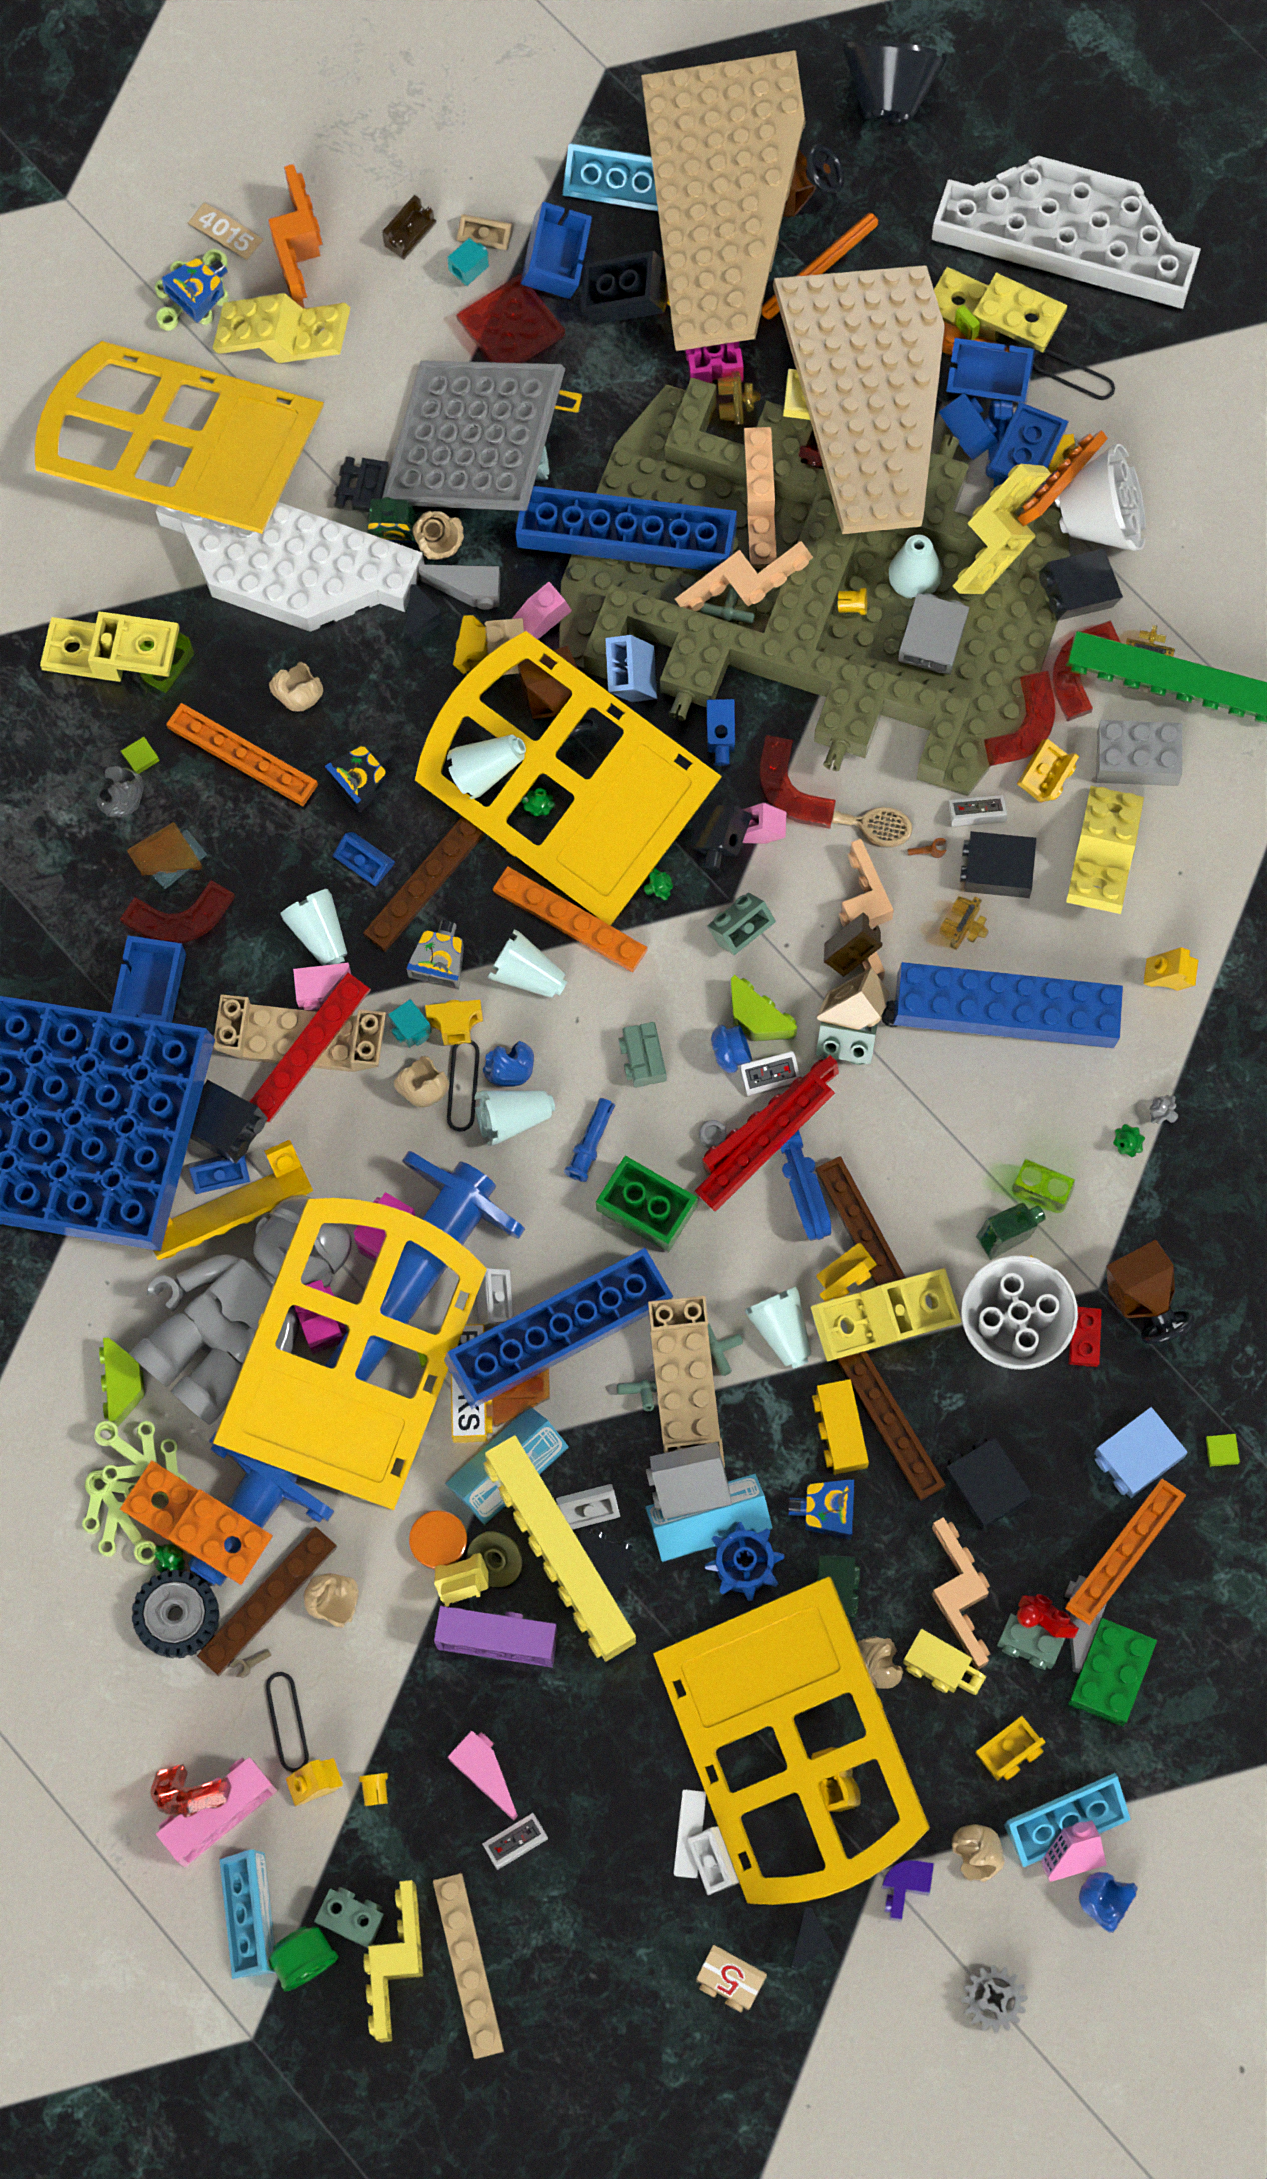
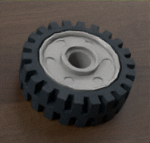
M172 1570V1572H161L158 1576L154 1575L148 1583H144L141 1586V1591L137 1592L135 1603L132 1605V1622L141 1642L154 1653L172 1659L185 1658L188 1655L192 1656L198 1650H202L208 1641H211L214 1637L213 1634L217 1631L218 1619H220L218 1601L212 1589L200 1577L187 1571ZM178 1607L183 1610L182 1617L179 1620H169V1613L172 1609Z

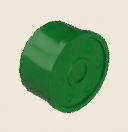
M302 1927L273 1946V1952L270 1954L268 1961L281 1981L283 1990L289 1991L326 1970L338 1959V1955L331 1949L319 1928Z

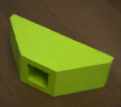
M734 974L731 977L733 1024L735 1026L740 1025L743 1032L753 1041L794 1039L798 1028L795 1019L786 1012L783 1014L775 1008V1003L766 995L761 997L754 991V986L747 979H739Z
M107 1337L103 1338V1347H99L100 1363L105 1364V1374L101 1375V1386L103 1392L107 1391V1402L103 1403V1415L105 1420L109 1419L110 1422L119 1427L145 1396L143 1367L129 1353Z

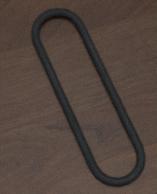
M1045 349L1044 352L1035 351L1034 358L1039 353H1047L1106 380L1111 385V392L1106 396L1097 395L1037 367L1033 362V369L1099 400H1106L1114 394L1115 384L1110 378L1050 350Z
M473 1040L469 1043L475 1048L471 1116L468 1125L461 1128L454 1126L451 1122L456 1050L461 1044H455L452 1050L447 1123L450 1128L459 1132L468 1130L473 1125L475 1118V1095L477 1092L480 1052L478 1045Z
M276 1672L266 1682V1693L280 1762L285 1770L296 1772L308 1763L309 1753L293 1678L285 1672ZM278 1676L286 1677L291 1686L305 1757L303 1764L297 1768L289 1767L284 1760L270 1690L271 1681Z

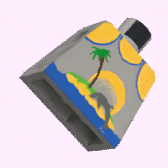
M442 920L438 933L424 931L407 966L409 978L454 989L460 988L464 946L462 939L454 937L457 926L455 923Z

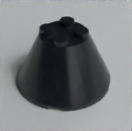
M866 41L846 43L843 51L862 111L864 112V118L868 120H879V117L889 118L888 122L895 124H904V121H911V118L915 116L947 61L945 53H942V57L937 56L936 49L919 45L889 41H878V46L865 45Z

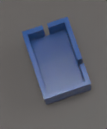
M542 201L534 215L521 284L570 299L579 285L582 270L581 263L584 260L592 216L569 210L560 226L557 224L565 208Z
M955 338L951 362L958 364L957 369L950 367L946 391L962 395L965 393L968 396L996 400L1002 399L1027 404L1035 350L1010 346V352H1006V346L1002 344Z
M127 936L123 954L125 964H121L111 1013L172 1023L186 957L183 945L175 942Z

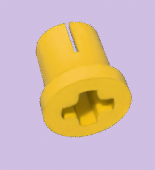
M860 588V591L838 592V600H840L838 601L839 612L867 614L866 588Z
M388 1773L358 1777L359 1783L362 1782L365 1806L388 1803L385 1779H388Z

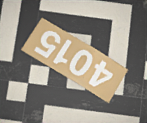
M206 203L201 205L188 222L189 225L211 236L246 260L264 240L223 212Z

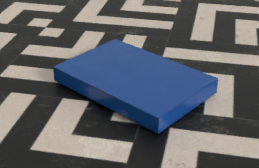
M1019 402L988 468V472L1008 479L1010 470L1019 464L1040 465L1048 469L1069 421Z

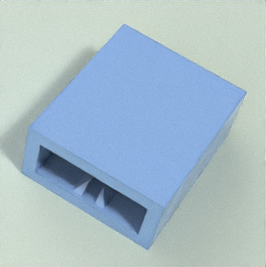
M632 635L606 638L608 692L630 702L657 699L654 646Z
M1150 1407L1100 1445L1094 1454L1097 1456L1095 1461L1101 1470L1105 1473L1109 1471L1115 1479L1113 1483L1122 1495L1127 1494L1131 1499L1181 1461L1188 1452L1152 1407Z

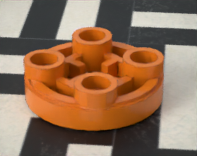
M431 1511L419 1517L413 1524L409 1535V1545L418 1562L428 1568L435 1569L437 1565L447 1566L457 1563L462 1558L467 1547V1533L464 1525L455 1515L446 1511Z

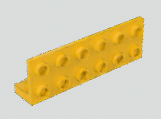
M290 1139L264 1150L274 1172L273 1174L171 1219L169 1216L161 1251L153 1250L156 1259L159 1261L164 1258H171L179 1251L188 1247L198 1246L204 1240L215 1235H222L239 1224L249 1223L255 1217L271 1212L277 1204L290 1196L311 1193L313 1188Z

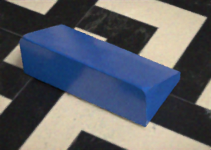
M354 832L344 834L332 855L374 886L379 884L395 863L394 860Z
M245 1155L239 1159L237 1164L223 1156L189 1164L195 1194L250 1182Z

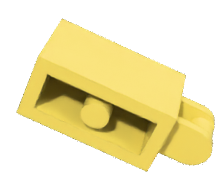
M923 1629L920 1630L903 1661V1664L907 1666L906 1671L918 1678L924 1675L933 1681L931 1685L944 1693H947L948 1690L954 1693L957 1686L967 1692L977 1695L986 1679L984 1674L969 1666L973 1658ZM965 1672L973 1676L969 1684L961 1680Z

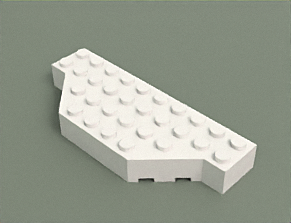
M1041 156L1030 159L1029 163L1017 169L1013 167L1000 173L995 179L985 184L981 182L971 186L948 179L932 233V240L1182 309L1201 249L1176 242L1172 235L1167 233L1162 225V219L1153 205L1149 204L1145 198L1144 191L1139 183Z
M176 467L167 487L175 485L183 468ZM280 502L277 503L263 534L158 505L156 510L161 526L185 534L212 597L310 632L320 628V625L329 621H338L353 615L355 611L366 606L372 607L377 604H383L405 612L409 603L411 584L417 585L420 578L419 565H425L422 552Z

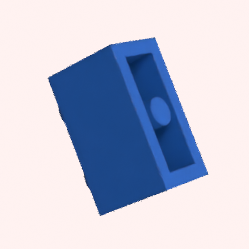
M963 393L940 410L939 414L953 435L959 440V444L965 453L974 460L999 440L994 434L997 431L995 425L989 418L984 419L980 414L984 409L974 397L971 400Z

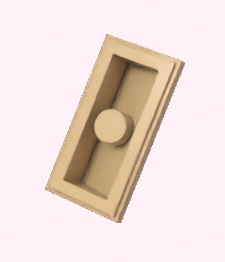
M461 214L457 241L465 242L470 237L476 244L479 242L483 246L508 250L514 224Z

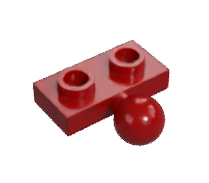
M1077 1307V1324L1069 1344V1364L1097 1367L1100 1359L1101 1309Z
M1041 1594L1022 1596L1018 1605L1020 1609L1017 1613V1619L1023 1627L1032 1628L1039 1623L1055 1638H1075L1079 1627L1070 1621L1071 1617L1068 1614L1056 1609L1048 1597Z

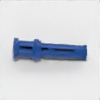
M599 1098L580 1144L573 1148V1158L570 1165L565 1167L563 1172L574 1180L586 1182L588 1179L587 1172L592 1161H595L597 1158V1145L616 1106L610 1100Z

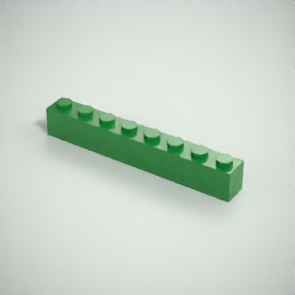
M1076 631L1073 636L1065 665L1072 667L1071 672L1081 675H1087V672L1098 674L1097 678L1103 681L1113 682V679L1124 681L1123 685L1129 688L1139 689L1140 686L1150 688L1149 692L1155 695L1165 696L1166 693L1176 695V700L1192 703V700L1202 702V707L1210 710H1218V707L1229 710L1228 714L1243 718L1247 714L1254 716V721L1267 724V682L1079 631Z

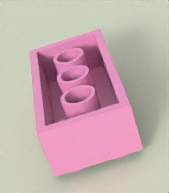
M250 1757L246 1760L243 1758L237 1760L229 1768L231 1772L223 1779L220 1777L214 1779L206 1786L207 1792L199 1799L196 1796L191 1798L182 1806L184 1809L182 1813L176 1818L173 1815L168 1817L159 1825L161 1830L156 1833L157 1837L182 1866H188L277 1792V1789Z

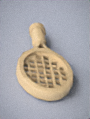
M891 807L871 809L860 817H854L853 815L834 810L832 823L855 825L861 829L869 841L882 847L900 846L907 842L912 834V823L909 818L901 811Z

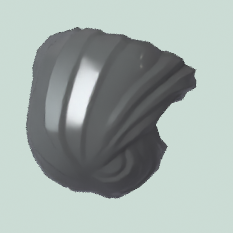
M107 766L104 769L105 778H111L114 783L110 788H103L100 794L96 796L97 807L108 817L124 818L138 809L143 793V779L139 774L127 767Z

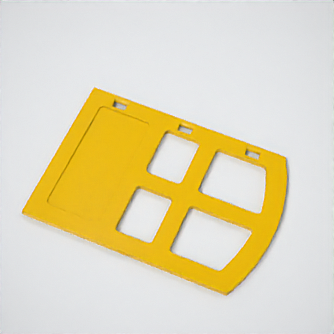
M101 341L81 356L67 370L48 397L36 430L34 447L36 471L263 534L324 407V402ZM124 356H129L132 358H136L138 360L135 363L132 361L125 360ZM108 364H115L161 377L155 392L142 414L131 413L77 398L76 396ZM205 377L215 381L213 384H211L208 382L200 381V378ZM184 384L220 394L204 428L200 431L163 421L180 387ZM277 398L291 401V404L287 405L277 402ZM67 415L133 432L115 469L106 470L58 455L61 429L64 418ZM156 439L192 449L173 487L163 486L135 477L152 442Z
M524 631L485 657L452 692L428 734L420 756L415 781L506 848V851L514 857H518L600 920L611 926L722 776L530 633ZM544 653L557 662L552 670L540 662ZM525 659L534 662L572 691L571 698L538 741L530 739L480 701V695L508 670ZM611 703L625 713L619 720L607 712ZM590 708H595L624 730V734L590 779H584L557 759L556 753ZM465 717L472 718L497 738L508 735L519 737L526 747L522 764L489 807H484L475 799H470L471 796L467 793L463 794L454 783L442 775L448 750ZM678 754L693 763L687 771L674 762ZM546 774L572 793L575 799L544 842L537 846L509 826L507 818L539 775Z
M307 1199L264 1311L261 1313L254 1337L212 1443L394 1510L448 1371L444 1358L447 1352L456 1348L487 1268L453 1237L431 1223L407 1212L383 1204L358 1199ZM324 1223L364 1225L383 1229L386 1233L364 1293L358 1304L347 1302L301 1283L304 1268L320 1227ZM409 1240L432 1253L459 1277L437 1334H430L380 1313L382 1302L404 1245ZM460 1291L469 1293L463 1310L455 1307ZM290 1306H300L344 1323L349 1327L340 1355L333 1368H327L276 1347V1340ZM370 1336H378L427 1356L426 1366L412 1398H406L356 1378L355 1372ZM428 1374L437 1376L431 1394L423 1390ZM396 1457L405 1460L399 1477L391 1474Z
M831 1577L822 1579L653 1653L747 1903L771 1905L798 1903L826 1897L849 1889L893 1864L911 1849L930 1828ZM681 1679L687 1695L679 1698L673 1681ZM845 1693H851L865 1726L866 1736L812 1760L809 1759L794 1722L795 1715ZM771 1726L775 1731L787 1763L786 1771L732 1793L729 1790L718 1761L716 1750L719 1747ZM876 1759L885 1777L900 1820L877 1842L857 1856L849 1859L844 1852L820 1790V1782L867 1761ZM711 1765L714 1766L719 1781L712 1783V1785L705 1767ZM796 1792L800 1796L826 1867L823 1871L801 1876L765 1878L759 1869L741 1817L749 1811ZM746 1851L752 1868L744 1871L738 1853Z

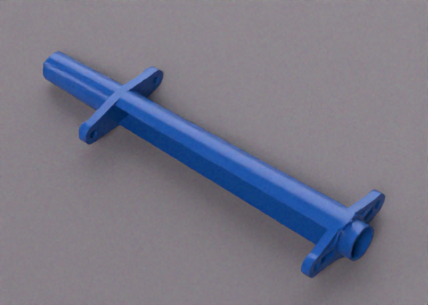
M408 1151L402 1159V1162L441 1191L422 1220L447 1233L461 1245L465 1243L481 1219L488 1221L516 1239H519L525 1231L523 1225L490 1201L489 1197L495 1190L496 1184L475 1167L460 1161L452 1173L438 1168L411 1151ZM411 1240L407 1241L382 1302L380 1313L407 1324L448 1266L423 1247ZM348 1331L325 1364V1367L333 1368L336 1365ZM375 1335L370 1336L355 1372L356 1378L367 1382L394 1342ZM214 1432L209 1440L213 1445L210 1450L223 1459L228 1455L246 1473L226 1503V1506L262 1529L283 1499L308 1509L306 1514L318 1523L322 1519L329 1521L334 1511L295 1484L300 1475L212 1443L216 1434ZM229 1537L224 1543V1548L228 1553H237L241 1549V1541L236 1537ZM194 1555L188 1562L193 1573L214 1587L215 1585L221 1587L227 1579V1576Z

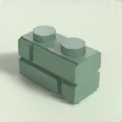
M655 1022L624 1027L622 1029L623 1037L618 1038L621 1054L627 1053L629 1063L624 1064L627 1080L632 1079L633 1085L636 1088L667 1081Z

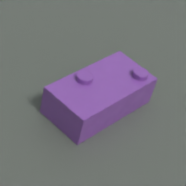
M440 1606L434 1642L438 1650L553 1667L558 1630L556 1624L522 1619L523 1615L519 1613L506 1612L505 1616Z

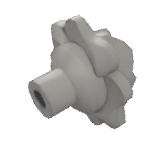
M1160 1096L1153 1100L1149 1108L1153 1124H1161L1166 1119L1171 1123L1177 1120L1178 1114L1174 1111L1176 1108L1175 1096Z

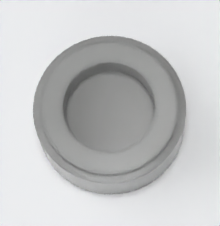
M717 1120L705 1122L699 1130L700 1142L708 1149L713 1146H719L725 1141L727 1136L726 1127Z

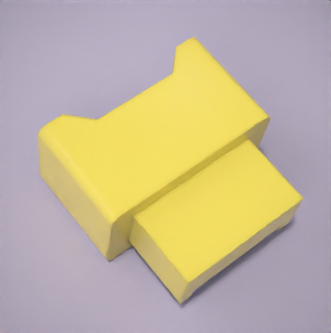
M480 1553L472 1555L467 1560L447 1566L437 1565L435 1567L434 1585L441 1601L444 1602L446 1607L449 1606V1603L464 1600L475 1595L480 1597V1592L488 1589V1569Z

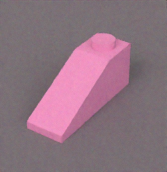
M548 582L524 603L512 619L523 618L524 631L539 639L572 610L558 591Z
M471 1731L448 1756V1759L511 1819L515 1820L518 1815L495 1753L491 1749L494 1744L482 1732L477 1736Z

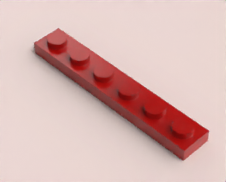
M347 972L249 1101L261 1109L268 1118V1122L273 1120L371 991L370 988L349 972Z
M831 1055L825 1060H818L811 1067L809 1073L804 1077H797L790 1084L788 1090L783 1094L775 1095L769 1101L768 1106L761 1112H754L747 1119L745 1125L740 1129H733L719 1146L711 1147L702 1159L705 1171L711 1175L813 1072L826 1084L837 1076L839 1070L836 1060Z
M813 1072L694 1191L716 1212L835 1092Z

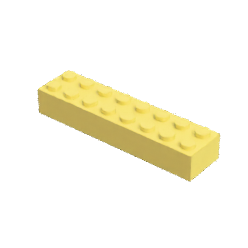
M514 1435L485 1452L486 1462L483 1464L486 1473L493 1483L499 1482L501 1486L498 1488L499 1494L507 1508L510 1506L514 1507V1519L522 1533L527 1530L530 1534L528 1538L529 1545L537 1557L542 1555L546 1562L543 1563V1568L551 1582L557 1580L561 1586L558 1588V1593L566 1607L572 1605L576 1611L573 1613V1618L582 1633L586 1630L591 1637L588 1639L589 1645L597 1658L602 1656L606 1662L636 1644L634 1632L517 1437Z

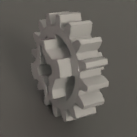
M995 1965L991 1966L990 1973H986L983 1968H980L979 1978L974 1975L969 1977L973 1985H964L963 1987L969 1993V1996L961 1999L962 2002L969 2003V2008L964 2013H973L974 2018L971 2023L974 2025L978 2021L982 2022V2031H985L989 2025L992 2026L994 2033H998L999 2025H1002L1007 2031L1010 2029V2020L1016 2024L1020 2022L1016 2015L1017 2012L1025 2013L1026 2011L1024 2007L1020 2006V2002L1028 2000V1997L1020 1995L1019 1992L1025 1985L1015 1984L1018 1977L1017 1974L1012 1975L1010 1978L1006 1976V1967L1000 1973H997ZM992 1979L1002 1980L1009 1986L1006 1988L995 1985ZM981 1984L983 1994L981 1999L975 2002V1992ZM990 1990L995 1995H1001L1002 1999L998 2002L1000 2007H996L994 2003L988 2004L987 1999L990 1997ZM1014 1997V2006L1008 2015L1006 2004L1008 1999ZM983 2010L992 2012L997 2020L988 2019L980 2012Z

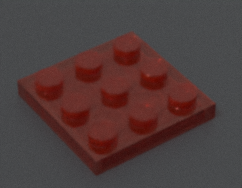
M521 273L456 314L458 322L492 363H523L566 336L565 329L532 287L521 284Z

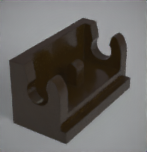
M413 195L382 231L384 246L404 260L437 223L434 219L432 208L428 206L424 209L420 198L416 195Z
M864 912L824 943V963L842 977H845L883 946L879 926L876 925L871 929L869 926V916Z

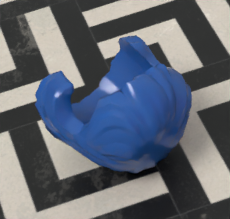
M521 1041L512 1046L510 1054L506 1053L505 1048L496 1046L493 1051L486 1054L485 1066L482 1069L486 1079L496 1086H521L529 1080L533 1073V1050Z
M1096 1872L1090 1875L1082 1885L1079 1893V1902L1085 1913L1092 1917L1104 1930L1113 1933L1136 1897L1138 1886L1134 1882H1116L1114 1875L1107 1872Z

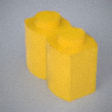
M831 1747L819 1752L812 1753V1759L820 1757L838 1748ZM852 1768L820 1782V1790L829 1811L841 1812L860 1805V1791L857 1783L851 1777Z

